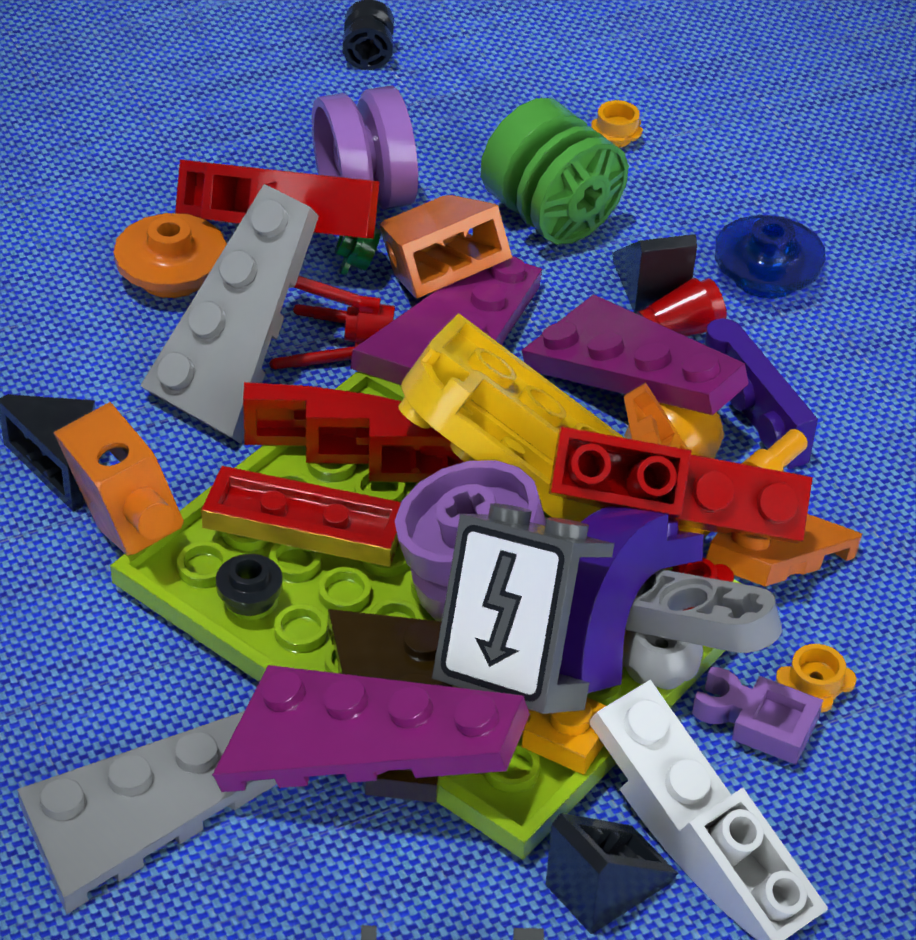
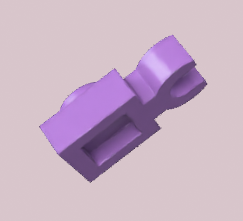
M711 667L708 672L705 690L721 697H713L698 691L695 695L692 714L697 719L709 724L733 723L735 726L732 740L796 765L820 717L823 700L759 676L753 689L743 686L738 677L732 672L719 667Z

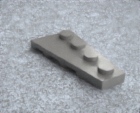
M266 184L262 186L140 385L150 394L239 444H242L244 438V382H263L265 372L261 368L271 338H278L284 316L280 312L288 288L295 287L319 217L311 207Z
M244 711L17 789L20 808L66 915L88 902L87 892L114 876L120 882L143 868V858L175 839L181 844L203 830V821L225 807L236 810L277 785L275 779L247 781L246 790L221 792L212 775Z

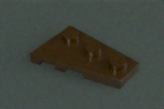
M328 609V628L332 645H334L339 674L454 687V685L432 679L441 621ZM411 769L389 770L379 774L377 781L363 782L365 795L436 803L440 776L415 778Z

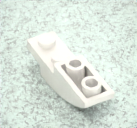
M651 680L599 710L590 719V726L628 779L619 790L642 822L689 878L756 940H785L829 909L745 789L741 788L731 795Z

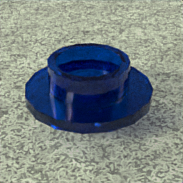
M754 215L739 218L724 226L716 237L715 261L721 271L747 294L759 298L775 299L786 297L818 279L825 266V246L816 233L799 222L782 216Z

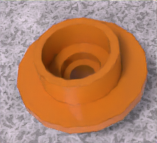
M164 213L145 217L127 226L117 237L113 254L119 273L130 283L143 288L149 294L161 298H178L188 296L200 289L227 244L221 231L207 220L189 214Z

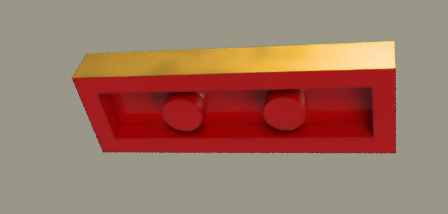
M221 466L201 509L202 528L390 567L399 544L395 518L401 502Z

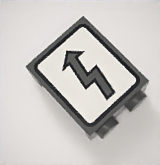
M491 503L489 514H460L432 679L464 689L523 695L528 709L542 714L585 710L590 682L560 674L561 660L579 558L612 557L614 543L587 537L589 525L578 521L548 517L545 526L530 522L532 511L518 506Z

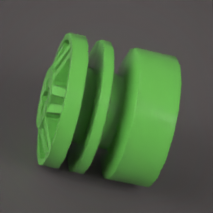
M536 98L518 106L501 121L493 132L481 158L480 177L489 193L506 207L518 213L523 221L534 227L544 238L556 245L572 244L595 231L607 220L618 205L627 184L629 165L624 151L607 140L599 132L587 126L585 121L553 98Z

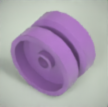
M394 86L366 89L361 94L357 105L345 93L317 97L313 102L312 138L318 175L380 181L378 205L383 210L413 204L418 192L417 151L410 117L399 90Z
M497 460L463 462L443 468L420 481L402 500L395 518L398 540L406 563L411 568L413 583L420 603L436 621L442 622L460 514H489L491 503L506 504L531 510L530 522L545 526L546 519L535 481L520 467Z

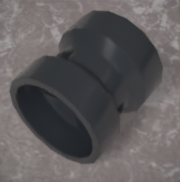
M361 0L350 6L345 14L343 54L345 59L356 68L362 70L378 69L388 63L392 56L394 16L391 9L384 3L377 0Z

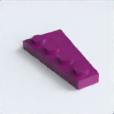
M512 256V258L436 290L355 347L352 352L351 369L401 385L402 380L431 340L458 313L502 345L539 289L543 269L526 264L521 259Z
M594 294L560 321L545 328L542 335L521 350L524 362L540 374L622 394H627L646 382L659 403L709 415H714L749 384L745 363Z

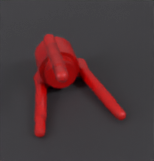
M298 276L296 285L293 288L349 306L347 311L296 304L293 312L300 316L344 323V341L355 342V346L273 358L270 360L269 365L272 369L277 370L352 360V352L355 347L394 321L395 306L380 304L381 298L361 296Z

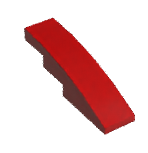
M244 382V445L306 446V463L369 464V481L420 482L443 468L464 462L451 449V441L433 427L425 429L409 421L399 410L398 406L401 403L399 400L314 386Z

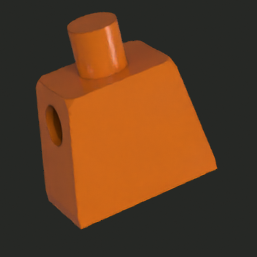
M445 195L380 223V230L393 272L417 299L512 258L499 207L494 203L455 195ZM470 228H473V235L468 234Z
M111 402L53 432L97 528L127 556L134 555L181 529L184 520L157 458ZM109 450L120 463L105 466L99 463V459Z

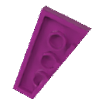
M268 665L212 775L221 792L246 790L247 781L275 779L279 788L308 786L309 776L345 774L348 782L352 783L377 781L379 774L389 770L411 769L415 778L507 771L530 713L523 695Z

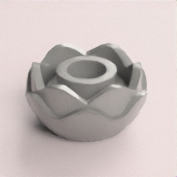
M625 630L623 666L626 667L628 674L635 682L644 684L651 680L655 686L670 690L680 686L684 681L691 680L697 674L703 655V646Z

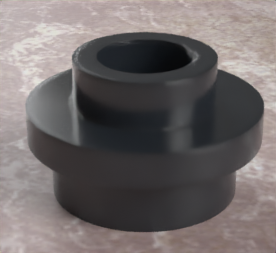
M258 554L235 556L224 562L216 574V590L219 597L232 612L243 616H255L268 611L274 605L283 588L282 571L279 566L270 558Z

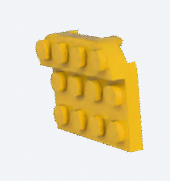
M458 313L431 340L402 380L401 387L405 397L398 406L401 413L409 421L421 428L429 429L433 427L451 441V449L464 462L497 460L520 467L535 481L543 511L553 518L581 522L592 513L602 509L548 494L558 431L562 426L624 437Z

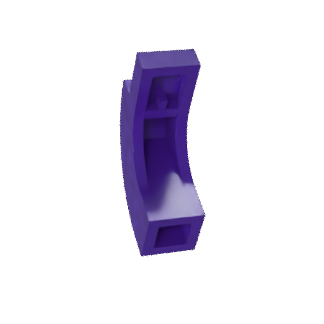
M618 506L602 508L582 520V523L589 525L587 537L614 543L612 557L579 558L559 673L590 682L588 693L621 685L625 628L637 593L646 580L661 569L702 561L704 534L678 530V520L668 518L669 514Z

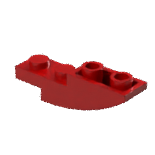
M180 159L175 214H189L206 220L240 224L260 189L266 184L311 207L319 217L314 233L374 239L380 181Z
M561 426L558 431L548 494L599 508L618 506L669 514L668 518L678 520V525L722 534L735 532L790 543H800L804 540L813 477L691 455L692 450Z

